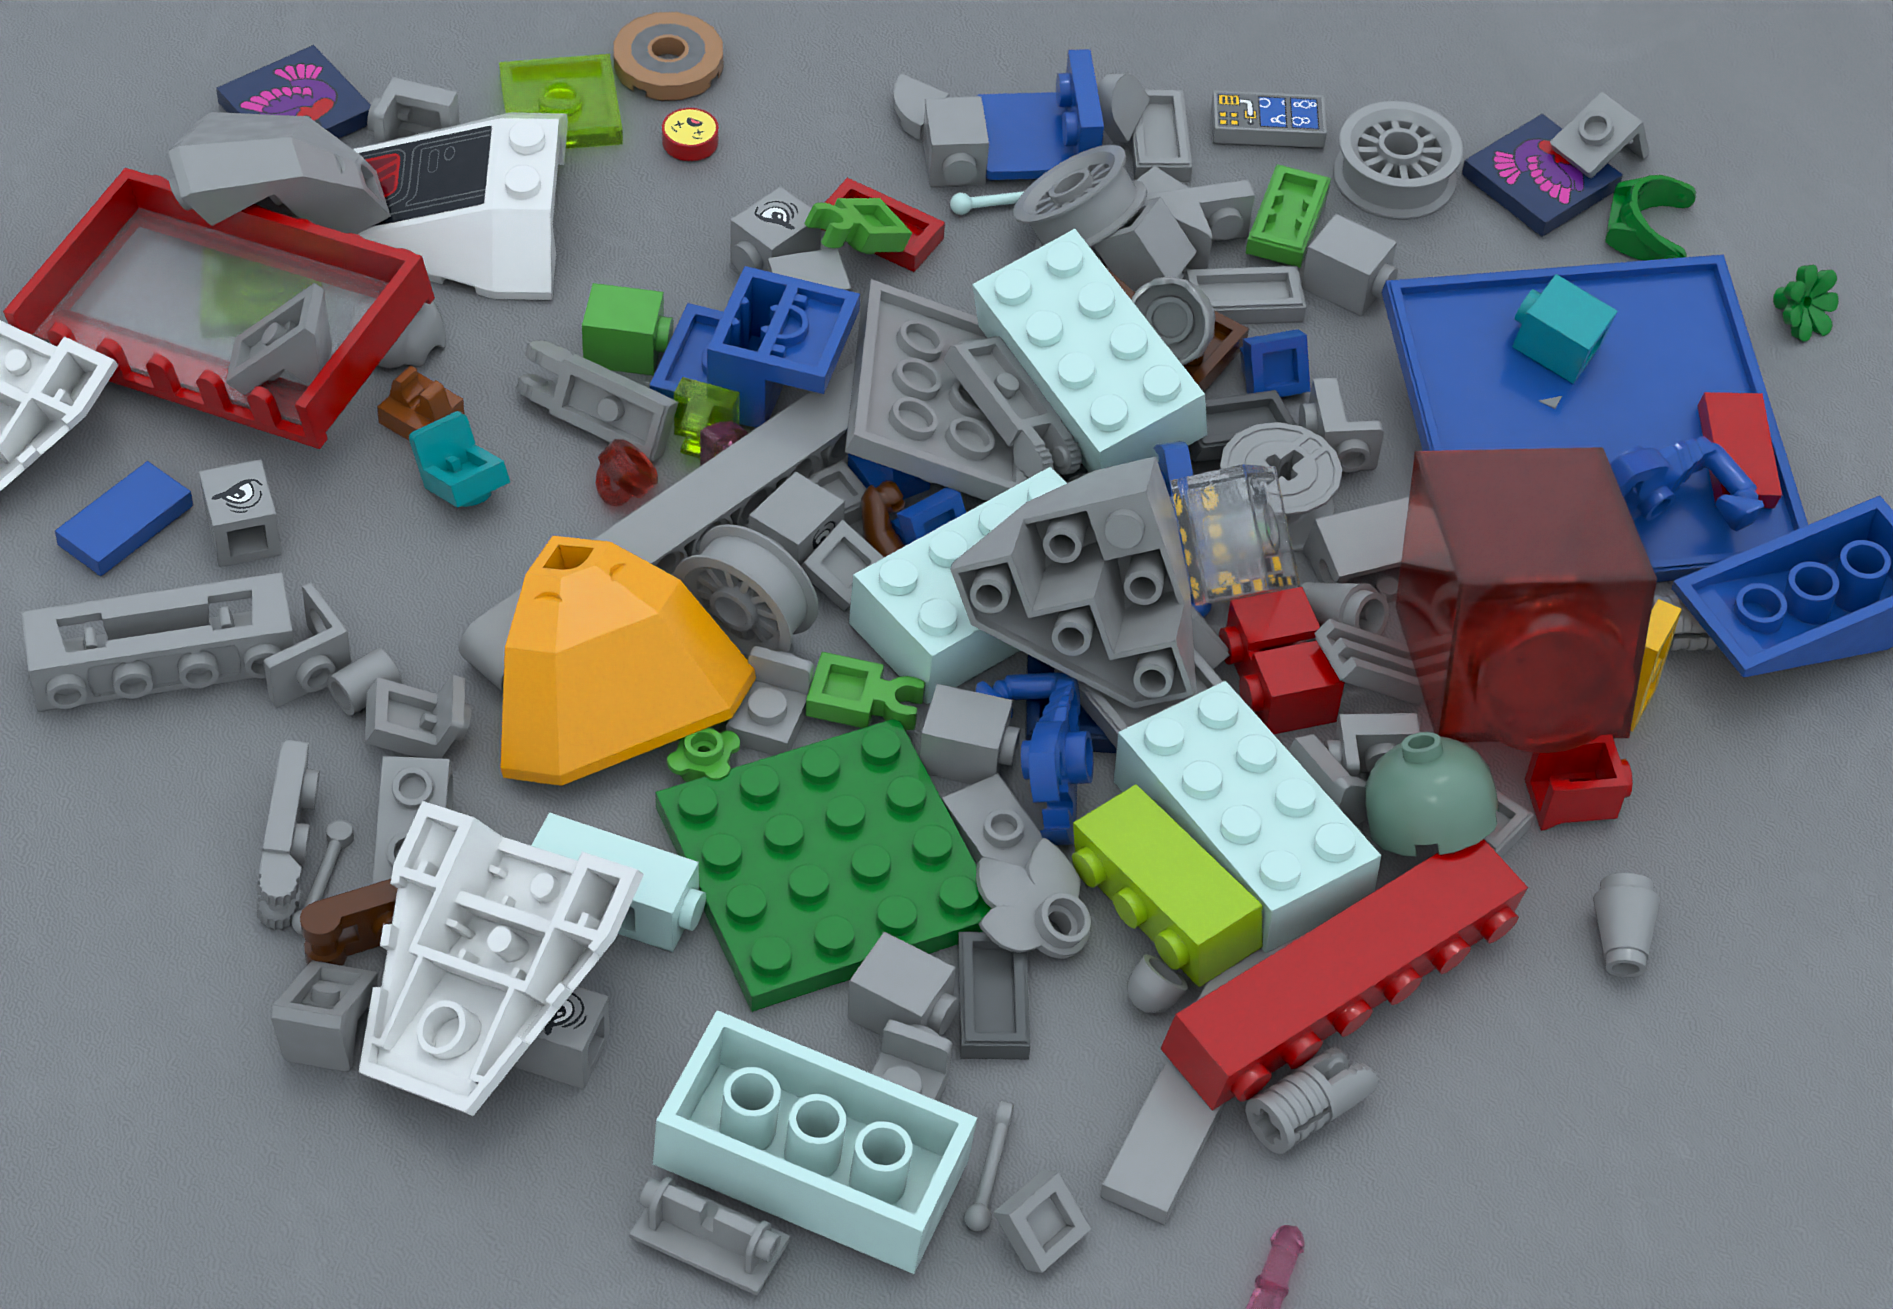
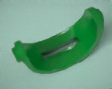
M1649 175L1643 178L1619 182L1613 193L1605 242L1617 251L1642 261L1687 257L1683 247L1655 232L1648 225L1641 211L1659 206L1688 208L1696 201L1695 188L1692 185L1665 175Z

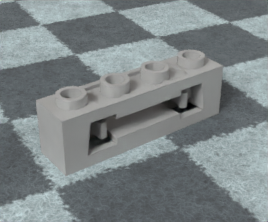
M282 572L21 612L28 672L37 712L58 708L70 709L79 705L123 698L134 699L148 694L180 689L204 688L212 684L251 678H266L264 659L294 645ZM252 598V611L232 614L229 607L226 606L219 608V617H209L210 603ZM102 620L106 634L96 635L95 628L87 627L84 628V637L62 640L58 627Z

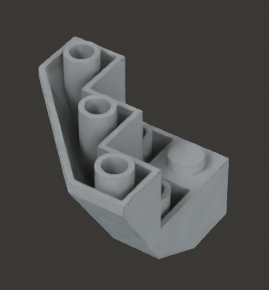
M210 112L202 116L168 151L175 175L170 178L169 183L176 200L185 210L193 209L211 226L268 196L277 206L285 204L292 211L294 218H304L314 224L344 233L358 234L391 217L376 170L360 154L345 145L308 116Z
M1156 456L1095 470L1026 502L952 563L950 570L972 626L1133 709L1195 695L1196 677L1190 585L1175 511Z

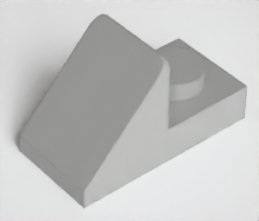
M1248 180L1147 193L1145 201L1161 196L1197 251L1186 266L1190 270L1208 269L1212 242L1248 237L1255 195Z
M313 283L235 338L225 383L246 395L254 387L261 385L265 381L271 382L276 380L287 370L307 385H310L329 361L332 353L324 289Z
M312 960L272 1004L271 1019L282 1057L289 1062L344 1072L349 1071L353 1064L357 1020L370 1005L373 987H377L378 972Z

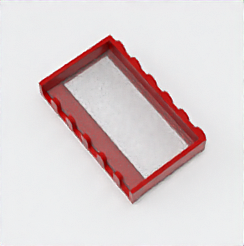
M124 168L9 303L3 313L9 325L56 347L63 337H66L114 359L118 367L109 379V382L321 449L328 440L327 430L346 408L420 311L424 303L431 304L435 297L423 257L408 249L394 248L364 239L354 233H344L320 226L304 218L297 219L266 210L257 204H253L211 226L193 209L187 211L178 203L171 190L169 180L159 175H149ZM313 283L324 289L332 353L329 361L310 385H307L287 370L276 380L271 382L267 380L261 385L254 387L246 395L225 383L235 338Z

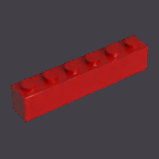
M1484 839L1475 845L1454 853L1439 855L1438 852L1176 1013L1160 1049L1212 1111L1233 1097H1236L1239 1102H1244L1257 1094L1272 1077L1271 1073L1285 1064L1291 1069H1296L1306 1063L1319 1051L1323 1040L1338 1032L1342 1037H1346L1356 1031L1369 1019L1373 1013V1008L1386 1000L1391 1005H1396L1405 1000L1421 984L1422 977L1437 969L1440 974H1445L1452 970L1469 954L1471 946L1484 938L1491 944L1502 938L1517 923L1519 916L1515 913V910L1528 887Z

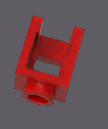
M1612 734L1537 740L1524 779L1541 831L1561 823L1617 819L1624 798L1631 795L1633 786L1630 765L1626 759H1620Z

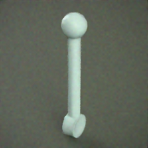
M1023 192L969 197L966 193H957L951 198L950 208L955 214L964 215L972 208L1016 204Z

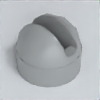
M1148 954L1142 957L1132 970L1127 981L1128 997L1134 1007L1146 1013H1162L1167 1011L1178 1002L1188 989L1186 981L1177 971L1171 969L1159 958Z

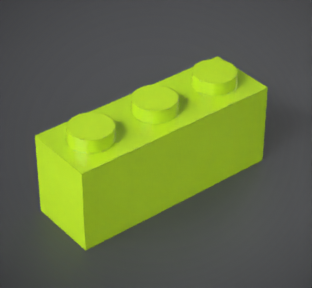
M1137 784L1073 822L1075 852L1072 854V863L1082 881L1091 888L1098 886L1113 901L1114 907L1124 923L1133 929L1139 927L1154 942L1162 960L1173 970L1181 969L1198 987L1206 984L1263 947L1262 904Z

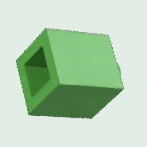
M593 283L582 322L583 358L612 371L654 376L659 352H665L673 335V317L664 316V292Z

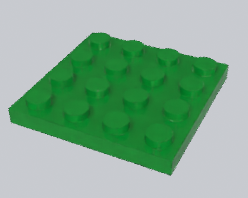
M895 719L887 720L731 768L730 773L720 780H710L705 776L655 792L656 809L677 854L699 862V890L706 893L704 912L751 1012L850 980L884 932L930 954L957 945L959 932H983L979 927V923L992 909L984 902L978 891L976 881L977 865L901 721Z

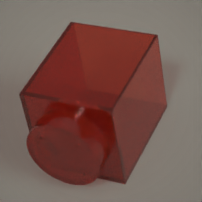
M1603 447L1415 451L1395 607L1434 733L1440 737H1447L1462 743L1502 742L1517 750L1532 753H1555L1570 750L1584 745L1600 735H1612L1613 739L1629 738L1657 578Z

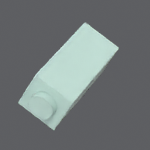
M549 812L531 846L577 861L581 853L584 852L635 868L644 874L618 934L673 952L684 929L693 931L696 928L706 902V893L699 890V862Z

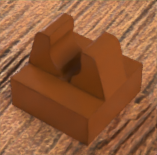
M409 366L392 381L389 396L377 406L378 421L381 425L409 441L410 433L456 411L464 414V401L460 396L444 388L440 382L430 380L418 373L416 368Z

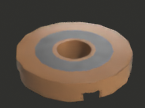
M655 12L641 16L621 28L613 42L614 72L622 84L634 91V86L646 90V97L652 99L683 100L702 94L711 87V80L716 76L719 78L723 71L722 39L714 27L695 16L679 12ZM663 54H673L679 57L675 59L665 60L659 58L658 56Z

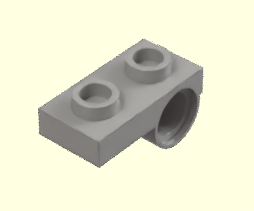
M382 757L372 884L391 879L395 859L422 801L452 810L453 773L450 759Z

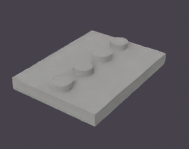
M870 280L862 296L845 448L846 453L986 501L1028 479L1027 476H1024V472L1020 471L1014 463L1013 446L1009 447L943 360L951 345L987 338L978 326L977 316L884 283Z

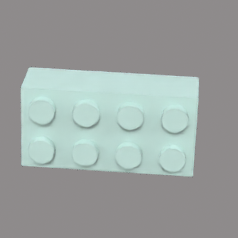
M1076 229L1069 231L972 284L978 326L987 338L1000 336L1061 418L1062 423L1072 434L1074 442H1078V447L1081 448L1080 452L1083 455L1081 457L1082 464L1089 473L1155 456L1159 462V456L1153 449L1156 444L1182 441L1190 445L1208 435L1205 393Z
M1051 467L853 574L849 624L900 677L911 676L925 682L923 701L926 704L932 701L936 684L956 688L1021 651L970 624L950 568L955 560L1026 502L1067 484Z
M1223 681L1118 732L1114 783L1122 792L1137 784L1262 904V950L1265 953L1313 930L1375 891L1381 854L1227 681Z
M717 1010L656 1120L653 1165L914 1274L968 1163L977 1117Z

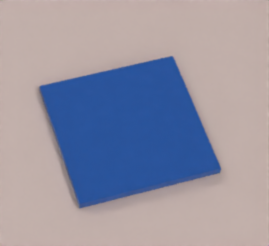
M1724 254L1385 281L1381 293L1439 516L1454 549L1450 558L1461 600L1672 581L1808 525ZM1555 274L1618 311L1602 346L1574 384L1512 347L1522 325L1514 320L1520 305L1532 289L1542 293ZM1704 392L1763 393L1782 496L1775 508H1763L1752 525L1737 532L1729 527L1715 506L1709 469L1703 468L1693 473L1685 483L1682 482L1680 487L1674 492L1676 498L1672 505L1652 520H1646L1642 515L1590 548H1587L1572 531L1570 520L1573 513L1580 516L1592 502L1598 509L1601 507L1588 489L1595 479L1620 454L1638 445L1642 446L1643 449L1656 448L1659 450L1670 444L1675 445L1676 442L1682 440L1686 442L1689 438L1697 439L1698 436H1703L1697 405ZM1562 396L1556 409L1539 402V400Z

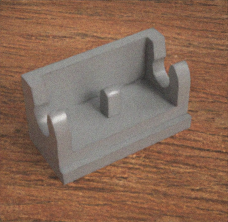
M1429 492L1316 518L1303 547L1305 556L1310 560L1317 579L1321 583H1347L1349 578L1420 561L1429 570L1440 567V560L1450 558L1454 550Z

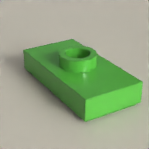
M1276 164L1247 239L1245 253L1301 268L1327 199L1331 178Z

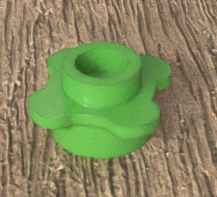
M712 728L703 729L678 739L679 745L677 750L668 755L667 765L671 772L680 775L685 782L705 776L710 780L723 779L730 773L731 755L740 750V738L736 733L728 730L719 733Z

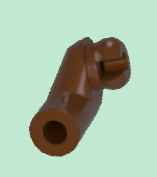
M885 480L877 487L871 484L861 497L863 537L883 557L905 546L893 529L889 517L890 514L901 511L905 504L899 487L891 480Z

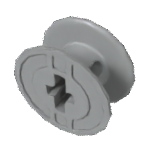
M1281 422L1253 425L1236 433L1224 447L1220 463L1223 481L1262 474L1264 484L1259 481L1257 486L1254 481L1251 487L1255 486L1259 491L1262 485L1266 490L1269 505L1226 513L1219 484L1225 514L1217 516L1225 515L1229 535L1230 531L1226 515L1269 508L1278 554L1302 551L1315 519L1334 514L1335 507L1332 497L1339 490L1342 467L1337 452L1323 437L1302 426ZM1248 483L1230 487L1226 491L1227 501L1232 506H1239L1253 495ZM1235 487L1238 488V491L1243 499L1242 501L1240 500L1235 490ZM1232 489L1234 490V492H1235V494H1236V496H1237V498H1238V500H1239V503H1237V501H1236V499H1235V497H1234V495H1233V493H1232V491H1231ZM1229 491L1231 492V494H1232V496H1233V498H1234V500H1235V502H1236L1235 505L1233 504V502H1232V500H1231V498H1230V496H1229V494H1228ZM1252 516L1242 518L1235 528L1236 541L1251 548V537L1248 535L1251 533ZM1255 535V537L1270 539V537Z

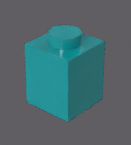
M1555 274L1542 293L1532 289L1520 305L1514 320L1522 325L1512 347L1574 384L1602 346L1618 311Z

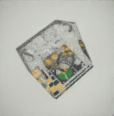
M1241 464L1170 481L1173 496L1169 497L1175 511L1178 531L1181 533L1190 595L1194 597L1195 606L1230 602V600L1300 587L1276 466Z

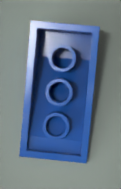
M1879 495L1673 581L1671 589L1743 678L1888 650L1893 647V510Z

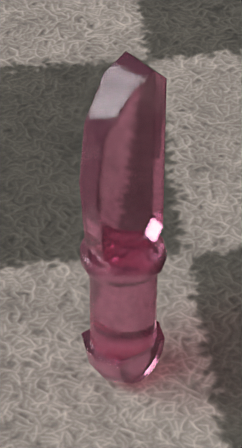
M1283 1225L1273 1233L1270 1239L1271 1249L1261 1274L1255 1278L1254 1285L1256 1289L1252 1292L1246 1309H1280L1283 1298L1289 1294L1288 1283L1300 1253H1304L1305 1249L1303 1233L1297 1226Z

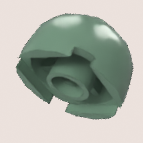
M1432 732L1412 734L1406 737L1402 743L1397 744L1377 760L1365 786V804L1371 839L1383 850L1402 856H1417L1415 845L1437 844L1439 855L1454 853L1477 844L1491 834L1498 824L1496 811L1499 812L1498 797L1489 765L1469 745L1447 737H1440Z

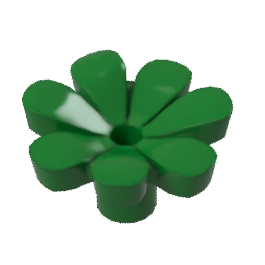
M1814 264L1800 266L1797 269L1796 281H1789L1785 287H1779L1775 291L1773 296L1774 306L1777 309L1784 310V323L1791 326V335L1794 338L1808 341L1811 338L1812 331L1822 336H1826L1831 331L1833 323L1825 312L1835 311L1839 302L1836 292H1827L1837 282V275L1833 270H1821L1818 272Z

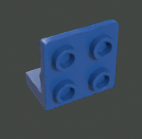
M1091 49L1068 50L1066 73H1057L1056 92L979 94L976 96L982 97L989 140L986 178L989 180L1038 179L1066 159L1083 151L1102 146L1104 123Z

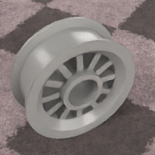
M1384 101L1364 106L1353 112L1344 121L1339 134L1341 151L1335 159L1333 174L1338 189L1349 202L1361 210L1379 217L1407 220L1433 214L1450 201L1456 188L1455 171L1461 163L1463 143L1456 128L1445 117L1432 109L1418 104L1403 101Z
M1104 145L1076 154L1044 173L1023 192L1014 206L1013 214L1018 222L1029 224L1036 234L1035 250L1073 229H1076L1088 246L1091 247L1112 235L1139 211L1147 197V188L1141 181L1131 180L1124 168L1126 153L1122 147Z
M728 524L710 529L700 542L699 555L690 556L682 560L673 576L683 582L747 660L754 646L774 651L789 652L792 646V635L808 630L814 624L818 615V599L815 589L798 562L770 538L743 526Z

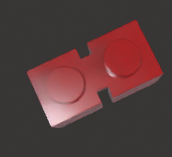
M1303 587L1230 600L1226 627L1220 628L1219 637L1229 649L1227 652L1230 656L1224 661L1227 665L1234 664L1240 678V697L1273 734L1337 722L1345 682L1340 681L1318 642H1306L1308 639L1316 638L1314 633L1320 628V625Z

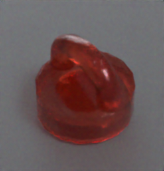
M614 439L598 456L600 466L596 472L595 483L600 498L607 505L618 507L627 503L632 497L643 498L658 482V474L652 462L629 441ZM611 479L620 487L617 491L613 490Z

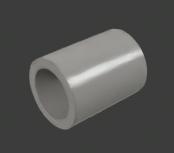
M376 648L327 678V684L337 705L346 714L352 716L366 707L367 691L377 677L402 684V680L391 657L381 648Z

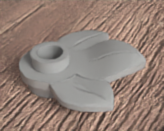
M1043 838L1033 849L1025 868L988 857H982L978 861L976 867L978 891L984 902L992 908L982 918L979 927L995 944L1017 953L1038 949L1047 956L1059 959L1074 956L1086 945L1090 934L1091 917L1085 904L1078 898L1080 878L1074 866L1056 845ZM1050 921L1056 923L1059 926L1062 934L1054 929Z

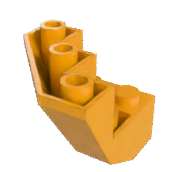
M552 535L525 574L505 644L500 764L502 776L507 779L563 786L731 719L756 679L755 670L680 579L613 542Z

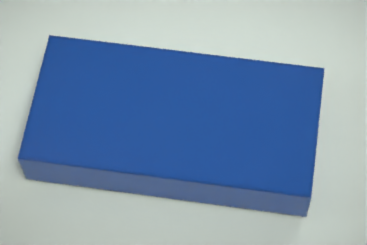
M146 461L55 530L57 545L99 576H102L193 506L191 491L155 465Z

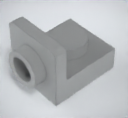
M754 646L749 654L748 663L754 668L756 679L734 716L729 719L726 731L736 733L740 738V746L777 755L792 749L806 717V699L813 680V663L786 651H774Z
M1417 713L1340 714L1334 740H1325L1324 746L1351 776L1358 777L1359 773H1371L1377 760L1397 744L1402 743L1406 737L1420 733Z
M888 1020L882 1033L881 1053L871 1074L939 1102L950 1078L953 1043L949 1039L939 1036L934 1030L918 1024L907 1025L895 1020Z

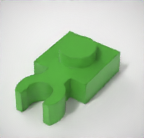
M838 198L835 205L823 202L815 203L804 223L807 228L826 230L821 240L825 247L840 248L847 242L852 248L865 254L903 252L912 235L908 227L881 198Z
M821 652L806 699L805 716L865 728L870 725L872 715L883 717L885 721L891 719L901 721L905 730H915L918 708L903 705L900 702L909 701L922 704L925 682L911 676H901L891 681L884 680V664Z

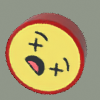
M682 108L671 112L663 120L662 145L665 151L672 157L683 161H698L709 157L716 151L719 142V127L717 120L709 112L698 108Z

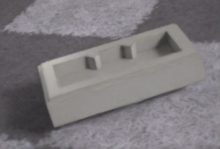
M998 773L941 798L976 863L982 857H988L1016 864L1023 868L1026 867L1033 849L1042 840L1039 829Z

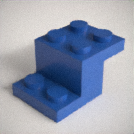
M744 266L724 312L687 303L649 388L678 401L677 409L757 428L769 420L784 385L820 394L825 393L859 313L860 293Z

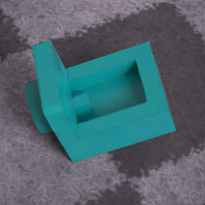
M459 411L419 428L409 435L410 445L424 488L457 508L480 504L491 496L492 491L511 482L504 460L476 445L468 417Z

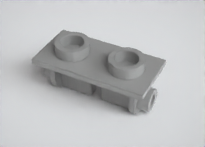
M669 1177L664 1178L662 1182L654 1178L648 1180L639 1201L640 1205L646 1208L629 1234L630 1238L755 1295L759 1294L790 1241V1235L773 1228L771 1223L765 1220L759 1222L677 1185L675 1180Z

